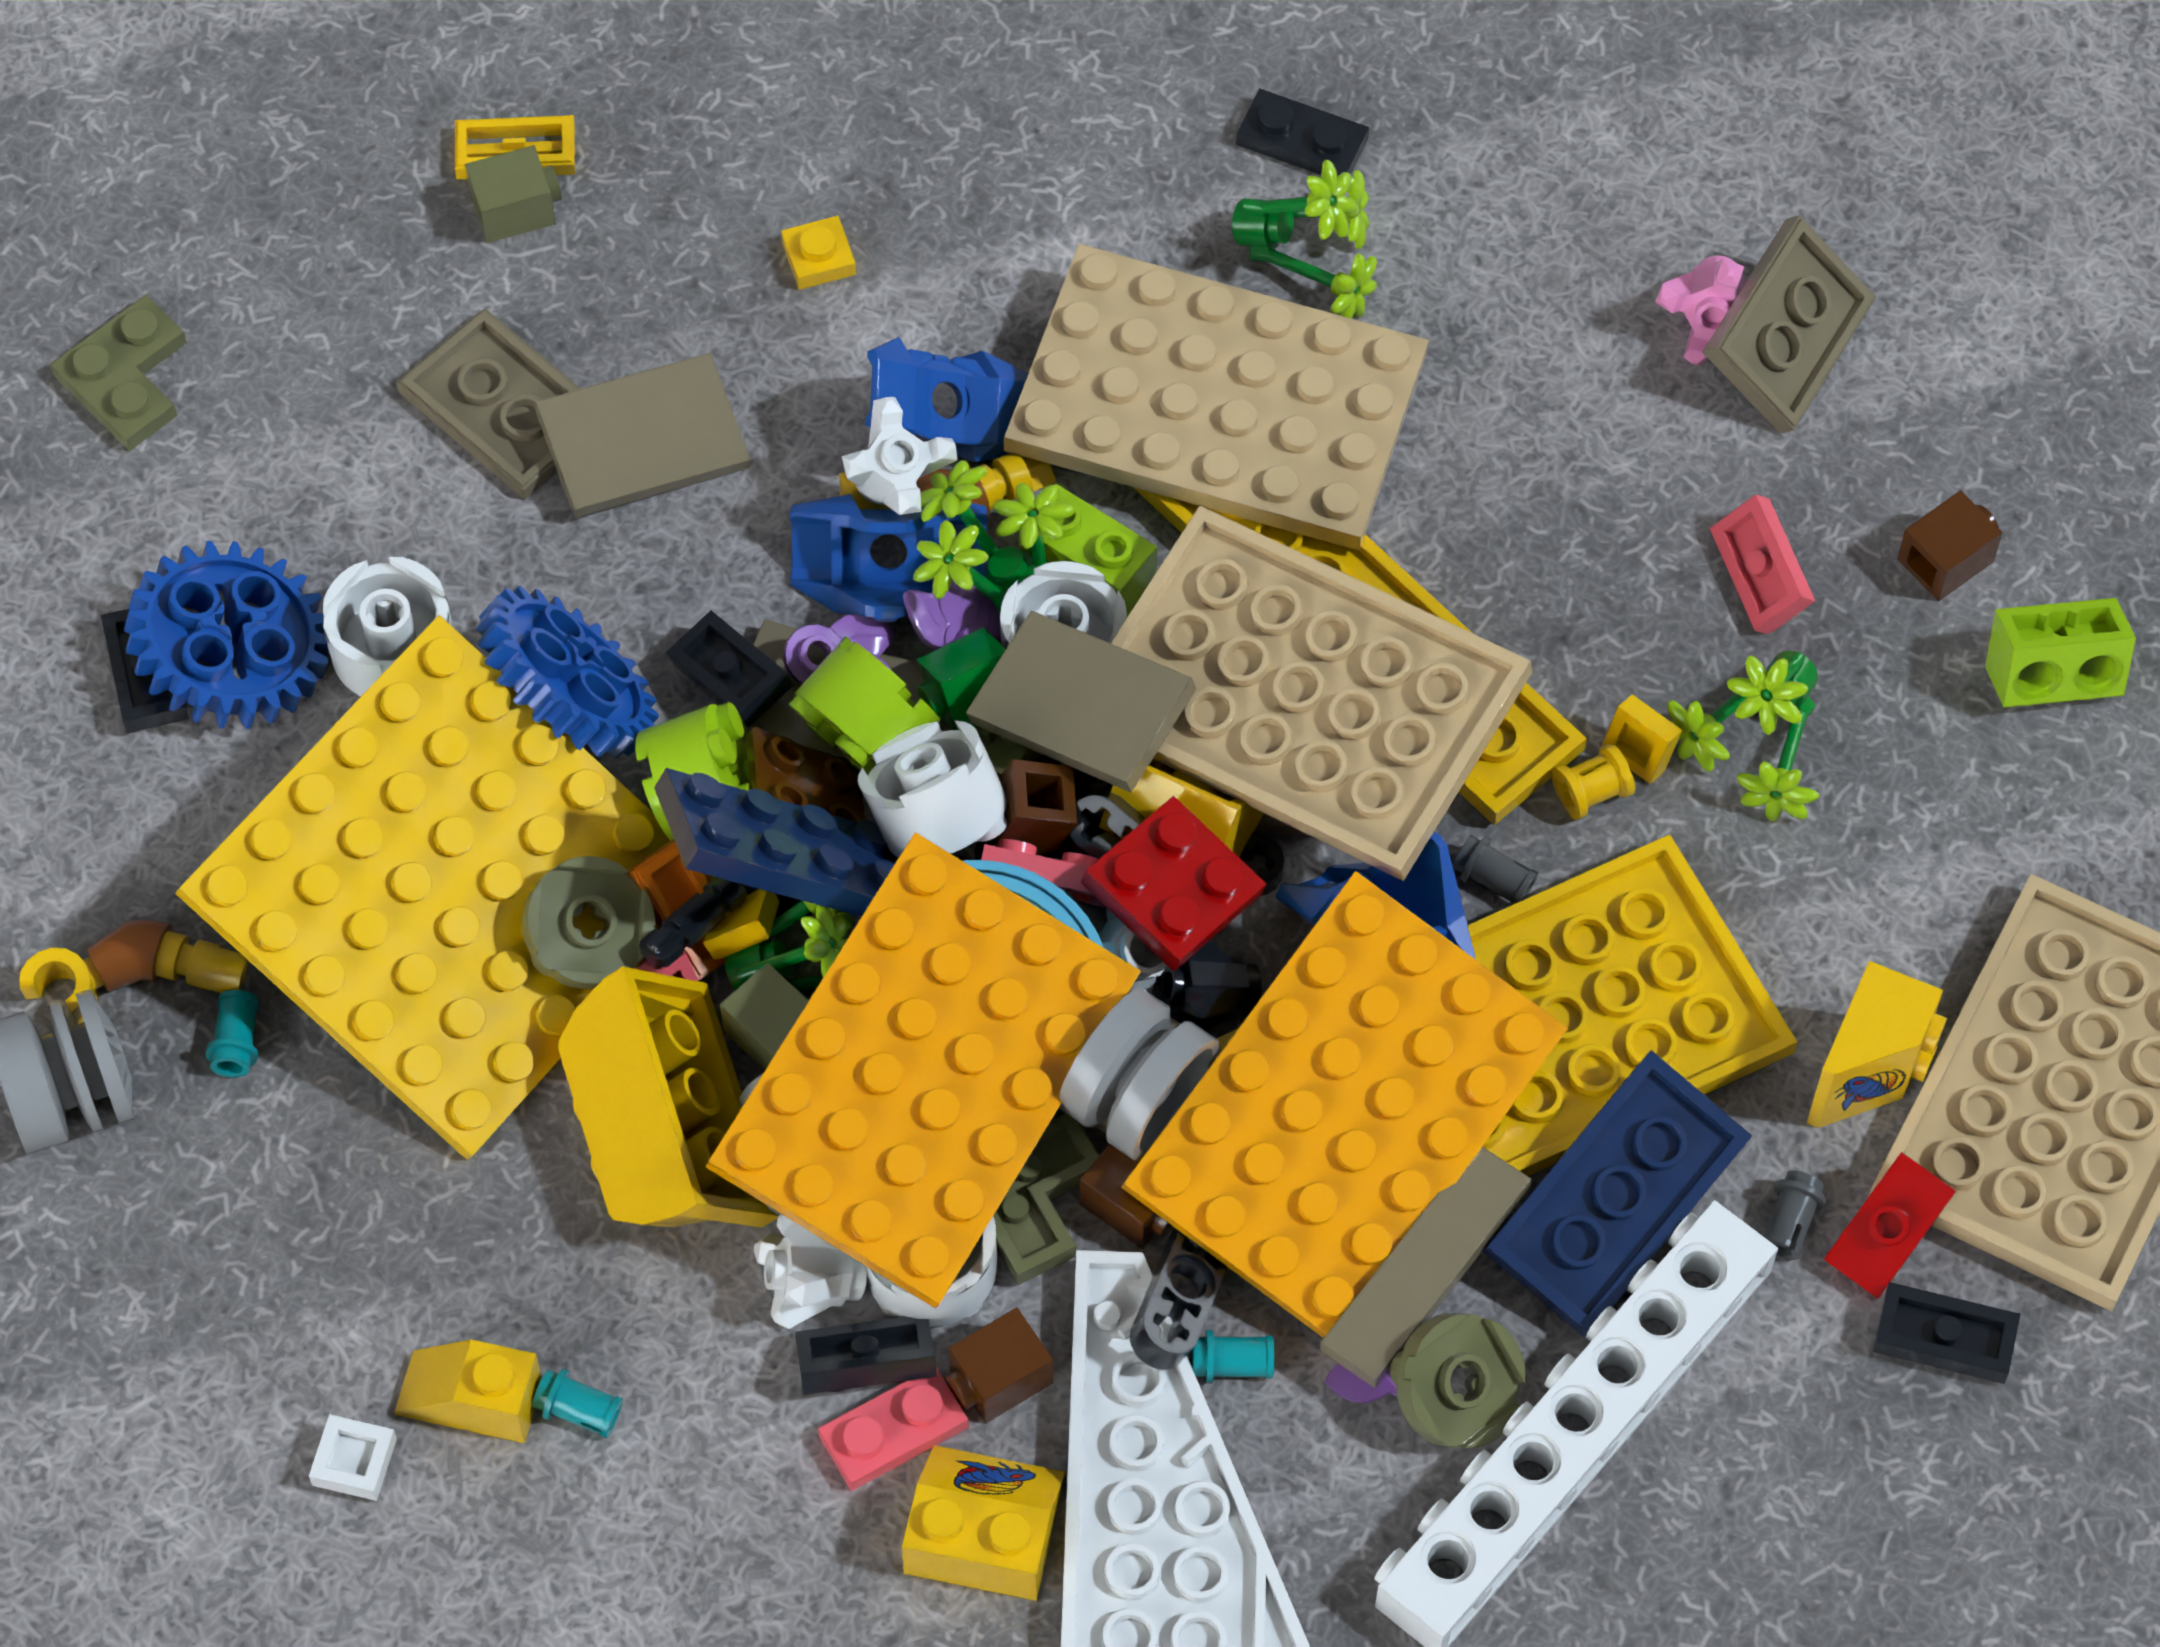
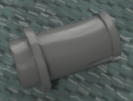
M1471 835L1460 849L1453 863V869L1461 873L1460 880L1468 883L1472 879L1512 902V905L1525 900L1533 888L1539 872L1535 869L1531 870L1491 847L1492 839L1485 836L1482 840H1479Z
M1795 1170L1788 1171L1785 1179L1776 1182L1774 1191L1778 1198L1765 1233L1762 1235L1778 1247L1776 1255L1789 1260L1799 1259L1802 1252L1801 1247L1815 1210L1822 1209L1826 1202V1198L1822 1194L1824 1189L1823 1182L1808 1173Z

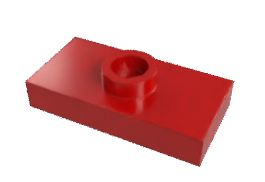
M1901 1152L1823 1260L1879 1299L1887 1289L1888 1283L1892 1282L1957 1191Z

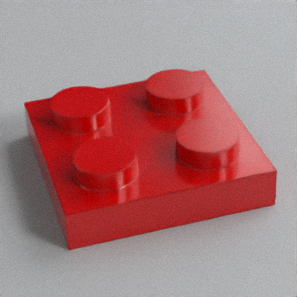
M1174 795L1085 871L1081 883L1173 972L1258 899L1267 885Z

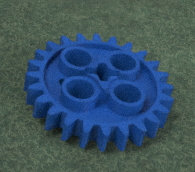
M206 541L202 557H198L187 545L181 548L177 563L165 555L162 556L156 573L146 570L143 574L140 588L134 589L128 608L130 611L127 615L124 631L129 633L130 636L126 646V653L138 656L134 673L136 676L154 674L149 689L151 695L160 694L167 690L173 693L169 706L171 711L179 709L186 702L193 705L192 717L196 723L204 717L207 711L215 713L219 728H225L230 715H238L245 729H251L256 712H260L270 724L276 722L281 706L291 713L296 712L302 696L312 697L318 679H322L329 660L325 657L328 656L329 649L323 628V614L316 613L322 597L320 593L302 595L307 579L304 574L287 579L283 576L287 560L283 558L269 567L263 564V548L258 547L249 559L241 556L240 546L235 541L232 542L227 555H220L214 543ZM217 590H220V591L222 592V594H223L224 601H225V604H226L225 607H224L223 600L221 601L220 595H219V593H218ZM244 602L256 604L260 608L249 606ZM183 608H191L199 613H191ZM224 614L225 625H220ZM232 643H233V644H237V645H236V648H235V651H234V654H233V645H232ZM258 655L268 656L272 658L274 661H267L265 659L260 658ZM196 661L207 662L211 664L213 667L203 666L201 664H198ZM232 661H233L234 669H235V667H236V670H237V673H238L240 679L236 678L235 675H234L233 668H232V664H231Z
M518 586L513 592L508 588L504 589L479 615L481 621L475 626V630L482 637L477 641V645L490 653L484 660L485 664L501 671L502 675L496 680L498 684L513 688L517 693L513 701L517 705L527 704L533 709L532 716L536 723L544 719L549 722L554 736L558 739L563 733H566L570 736L576 749L581 750L587 743L597 757H601L607 751L614 759H618L622 753L629 757L635 751L636 737L639 731L654 726L653 723L658 719L659 714L651 708L657 702L656 698L644 691L649 684L648 680L633 673L632 669L636 666V662L632 659L621 657L617 652L620 648V643L613 640L606 641L601 636V626L598 623L591 626L586 624L578 608L570 613L566 611L559 597L555 596L548 602L539 589H535L529 594L522 586Z

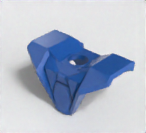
M900 337L867 351V357L872 364L871 409L865 418V425L871 428L873 400L896 397L903 410V428L923 442L930 441L936 437L952 438L956 446L957 457L974 462L996 459L1010 453L1004 451V436L1029 373L983 350L952 359L944 355L931 354L930 352L913 349L907 350ZM940 383L949 385L957 397V409L949 419L940 416L933 406V391Z
M851 494L793 504L790 510L792 529V572L790 585L835 613L859 614L860 616L872 617L877 622H894L901 617L908 616L904 604V592L920 590L933 593L932 584L934 578L924 582H918L913 579L915 570L929 560L917 550V543L922 540L932 541L940 545L938 532L940 524L945 520L952 523L956 536L966 528V525L959 515H956L954 518H948L944 510L931 520L923 522L921 512L899 515L889 509H860ZM971 503L970 508L987 531L988 513L986 506ZM882 535H895L905 543L907 556L899 566L884 568L872 559L870 553L871 545L875 539ZM977 541L970 548L982 550ZM987 561L972 567L987 578Z
M1435 831L1404 881L1367 863L1332 865L1326 869L1322 876L1300 884L1281 883L1276 894L1277 900L1309 923L1316 924L1353 873L1357 871L1476 959L1448 847L1442 836Z

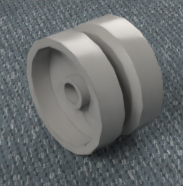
M1136 988L1125 995L1108 1012L1079 1052L1063 1082L1058 1096L1062 1101L1059 1109L1085 1127H1093L1107 1120V1142L1131 1159L1141 1160L1215 1061L1219 1050V1040L1192 1022L1185 1021L1170 1029V1007L1146 990Z

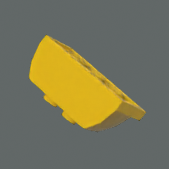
M624 966L603 978L575 1008L558 1041V1051L573 1096V1109L581 1122L591 1155V1168L599 1181L608 1214L612 1220L662 1227H677L712 1220L763 1228L778 1219L779 1215L768 1209L766 1204L706 1168L712 1154L741 1110L739 1097L742 1094L707 983Z

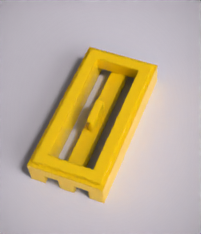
M574 115L455 120L456 179H467L465 168L467 163L535 145L542 168L552 165L556 175L576 174ZM562 136L560 141L526 142L525 138H515ZM504 138L502 143L468 144V139Z

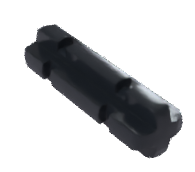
M715 877L704 886V892L701 894L696 893L665 919L659 930L655 928L640 941L639 950L641 954L647 959L648 964L655 969L670 966L683 955L685 947L691 948L724 920L726 912L730 911L732 913L745 902L748 894L747 889L740 883Z

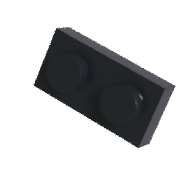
M1259 88L1237 131L1236 145L1319 175L1322 172L1323 162L1330 160L1334 164L1337 176L1343 172L1350 173L1351 175L1368 141L1369 127Z
M124 609L102 614L104 634L126 732L131 733L189 719L186 703L175 711L169 709L173 695L169 690L156 695L149 693L154 674L136 676L134 673L138 656L126 653L130 634L124 631L125 622L130 610Z
M712 610L666 651L674 666L720 705L731 702L739 712L742 723L748 728L794 686L787 673Z
M1889 1282L1885 1291L1873 1352L2005 1384L2009 1375L2021 1314Z
M903 1316L795 1331L803 1395L839 1392L845 1389L894 1382L903 1383L908 1380L937 1376L929 1319Z

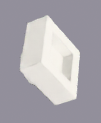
M329 1414L309 1474L312 1486L377 1501L397 1440L394 1429Z

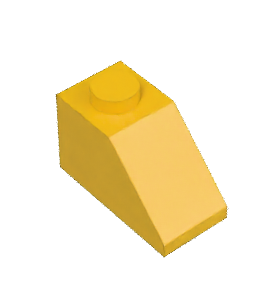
M472 1339L413 1350L394 1411L395 1415L525 1443L535 1408L532 1407L533 1399L542 1379L537 1354Z

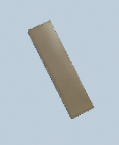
M1482 1147L1457 1183L1438 1192L1321 1341V1352L1376 1389L1389 1372L1393 1357L1399 1351L1404 1350L1405 1344L1412 1333L1431 1318L1531 1189V1178Z

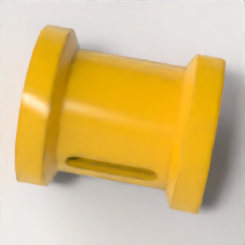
M1607 744L1599 748L1598 756L1572 768L1563 764L1552 770V781L1556 794L1570 817L1574 820L1587 816L1588 808L1618 795L1619 797L1626 798L1635 794V781L1628 762L1614 744Z

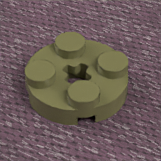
M583 856L563 862L538 880L527 896L522 913L523 937L531 953V962L536 970L570 987L594 989L603 978L620 967H636L644 958L639 950L640 941L655 929V914L652 901L645 889H639L636 882L627 875L629 873L628 870L609 859ZM583 906L593 908L592 913L595 919L604 920V930L596 931L592 939L582 937L581 931L573 926L572 918L578 917L582 913Z
M1443 1313L1430 1318L1412 1333L1405 1344L1404 1350L1399 1351L1393 1357L1390 1365V1376L1393 1383L1397 1386L1398 1402L1405 1419L1414 1431L1425 1438L1427 1442L1444 1447L1479 1448L1501 1437L1505 1425L1521 1406L1514 1404L1518 1394V1382L1525 1383V1364L1517 1342L1501 1324L1491 1319L1481 1318L1475 1314ZM1455 1367L1462 1369L1468 1367L1471 1373L1464 1382L1468 1391L1464 1397L1459 1392H1453L1451 1388V1375Z

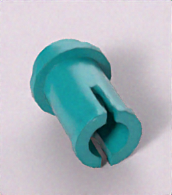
M228 990L219 995V1011L214 1040L208 1043L205 1051L206 1058L211 1062V1070L218 1075L231 1078L245 1076L249 1073L250 1067L255 1065L258 1060V1051L253 1046L256 1014L259 1010L260 1000L250 992Z
M1205 1330V1335L1199 1336L1196 1345L1191 1350V1367L1196 1377H1204L1206 1384H1212L1213 1377H1265V1379H1272L1274 1374L1273 1335H1266L1265 1337L1214 1336L1213 1330Z
M564 1368L559 1373L548 1369L538 1385L532 1407L543 1411V1419L551 1420L553 1416L596 1432L603 1438H608L621 1412L623 1398L612 1396L569 1378L570 1371Z

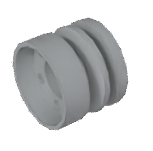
M92 989L76 994L84 1022L71 1027L61 1000L58 999L50 1002L53 1033L40 1036L33 1021L25 1011L0 1019V1084L27 1155L69 1141L67 1110L79 1107L87 1124L94 1132H97L104 1128L95 1101L109 1097L119 1124L135 1119L132 1108L133 1078L115 1024L97 1002Z

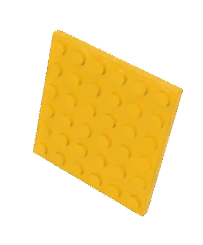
M438 615L182 884L175 894L459 1154L468 1160L560 1060L558 1041L575 1008L593 990L564 985L553 977L543 975L535 969L531 962V953L525 944L522 932V913L527 896L544 874L569 859L583 856L602 857L612 860L628 870L671 840L663 832L653 812L584 748L581 750L576 749L570 736L566 733H563L559 739L555 737L551 724L545 719L536 723L533 720V709L527 704L517 705L513 701L517 694L513 688L499 685L496 681L502 675L501 671L486 665L484 662L486 657L443 617ZM706 874V876L708 877L709 881H711V880H713V879L715 878L714 876H710V875H707V874ZM583 906L582 913L578 917L572 918L573 926L581 931L582 937L592 939L596 931L604 930V920L595 919L592 913L593 908ZM644 957V958L636 965V967H635L634 969H636L638 966H640L642 963H644L647 959Z

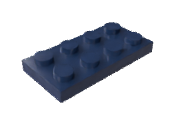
M666 768L654 787L685 868L688 870L862 917L899 858L889 850L888 844L884 840L878 825L869 820L856 822L832 815L816 805L807 804L800 806L775 799L772 795L760 789H749L747 791L722 784L713 777L703 773L690 775Z
M1650 1050L1483 1249V1252L1585 1338L1598 1316L1607 1307H1613L1629 1287L1630 1282L1640 1268L1654 1257L1681 1221L1690 1213L1750 1140L1752 1135Z

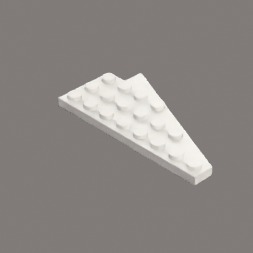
M1076 1250L1061 1647H1310L1187 1356L1178 1366L1168 1370H1160L1145 1364L1132 1349L1130 1330L1153 1277L1143 1252ZM1169 1316L1159 1325L1161 1328L1160 1338L1165 1342H1168L1167 1336L1173 1324Z

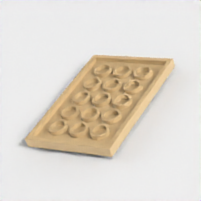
M1078 244L1004 436V451L1360 551L1427 355L1429 340Z
M1202 506L1198 507L1111 642L1115 646L1192 677L1196 686L1195 692L1153 759L1402 881L1406 878L1533 672L1530 660Z
M2030 874L1879 1171L1870 1194L1899 1154L1903 1152L1957 1191L1932 1227L2112 1312L2160 1213V932Z

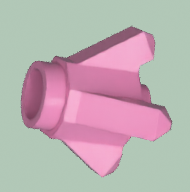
M1725 256L1707 257L1694 266L1692 272L1662 283L1655 303L1672 314L1678 311L1685 314L1691 325V330L1683 357L1694 365L1706 363L1708 358L1702 351L1746 283L1742 274L1744 266Z

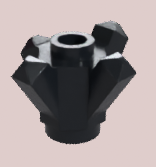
M1211 940L1173 972L1167 966L1162 974L1156 977L1157 982L1161 983L1160 989L1163 1002L1170 1004V1017L1179 1023L1185 1021L1192 1022L1204 1031H1208L1226 1020L1236 1021L1241 1014L1249 1015L1262 995V978L1258 966L1255 963H1245L1238 956L1228 955Z

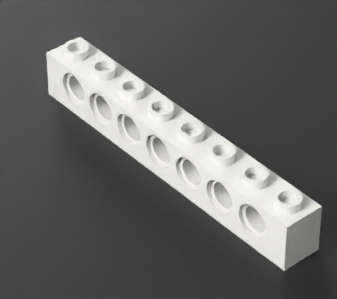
M1716 1200L1711 1203L1700 1217L1692 1212L1689 1213L1677 1226L1668 1241V1244L1673 1247L1659 1264L1652 1259L1648 1260L1633 1277L1627 1288V1291L1632 1295L1622 1307L1616 1311L1613 1307L1609 1306L1598 1316L1586 1335V1338L1591 1342L1577 1358H1574L1569 1353L1566 1354L1553 1368L1544 1384L1549 1390L1535 1406L1526 1401L1515 1411L1502 1432L1507 1436V1439L1493 1455L1483 1450L1469 1464L1460 1479V1482L1465 1487L1449 1504L1441 1498L1427 1512L1418 1526V1531L1423 1535L1406 1553L1399 1547L1385 1560L1374 1578L1379 1583L1375 1608L1424 1647H1449L1772 1271L1778 1247ZM1691 1271L1700 1272L1711 1280L1712 1285L1705 1288H1696L1687 1284L1681 1275ZM1649 1318L1660 1319L1669 1325L1672 1332L1666 1335H1653L1647 1332L1640 1322ZM1605 1366H1618L1623 1368L1630 1375L1631 1379L1624 1383H1612L1603 1378L1598 1370ZM1566 1413L1578 1414L1586 1419L1590 1427L1583 1431H1570L1559 1424L1557 1417ZM1524 1461H1533L1543 1466L1548 1476L1540 1480H1528L1519 1475L1514 1466ZM1480 1510H1493L1504 1518L1506 1524L1498 1529H1485L1473 1520L1472 1515ZM1437 1559H1450L1458 1563L1464 1573L1454 1579H1444L1435 1575L1431 1571L1429 1564Z

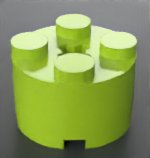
M846 636L796 690L794 699L789 703V706L806 721L804 724L831 748H834L836 745L851 759L850 763L859 772L863 768L867 776L876 765L872 754L880 746L911 728L941 721L938 715L922 699L917 703L910 699L912 695L905 688L907 684L861 645L855 641L852 643Z
M731 702L719 706L716 704L704 706L643 729L637 734L635 744L637 761L648 758L652 777L641 780L645 795L657 822L670 840L674 839L654 789L666 768L690 775L703 773L713 777L719 783L747 791L750 789L747 748L742 740L744 727L739 712Z

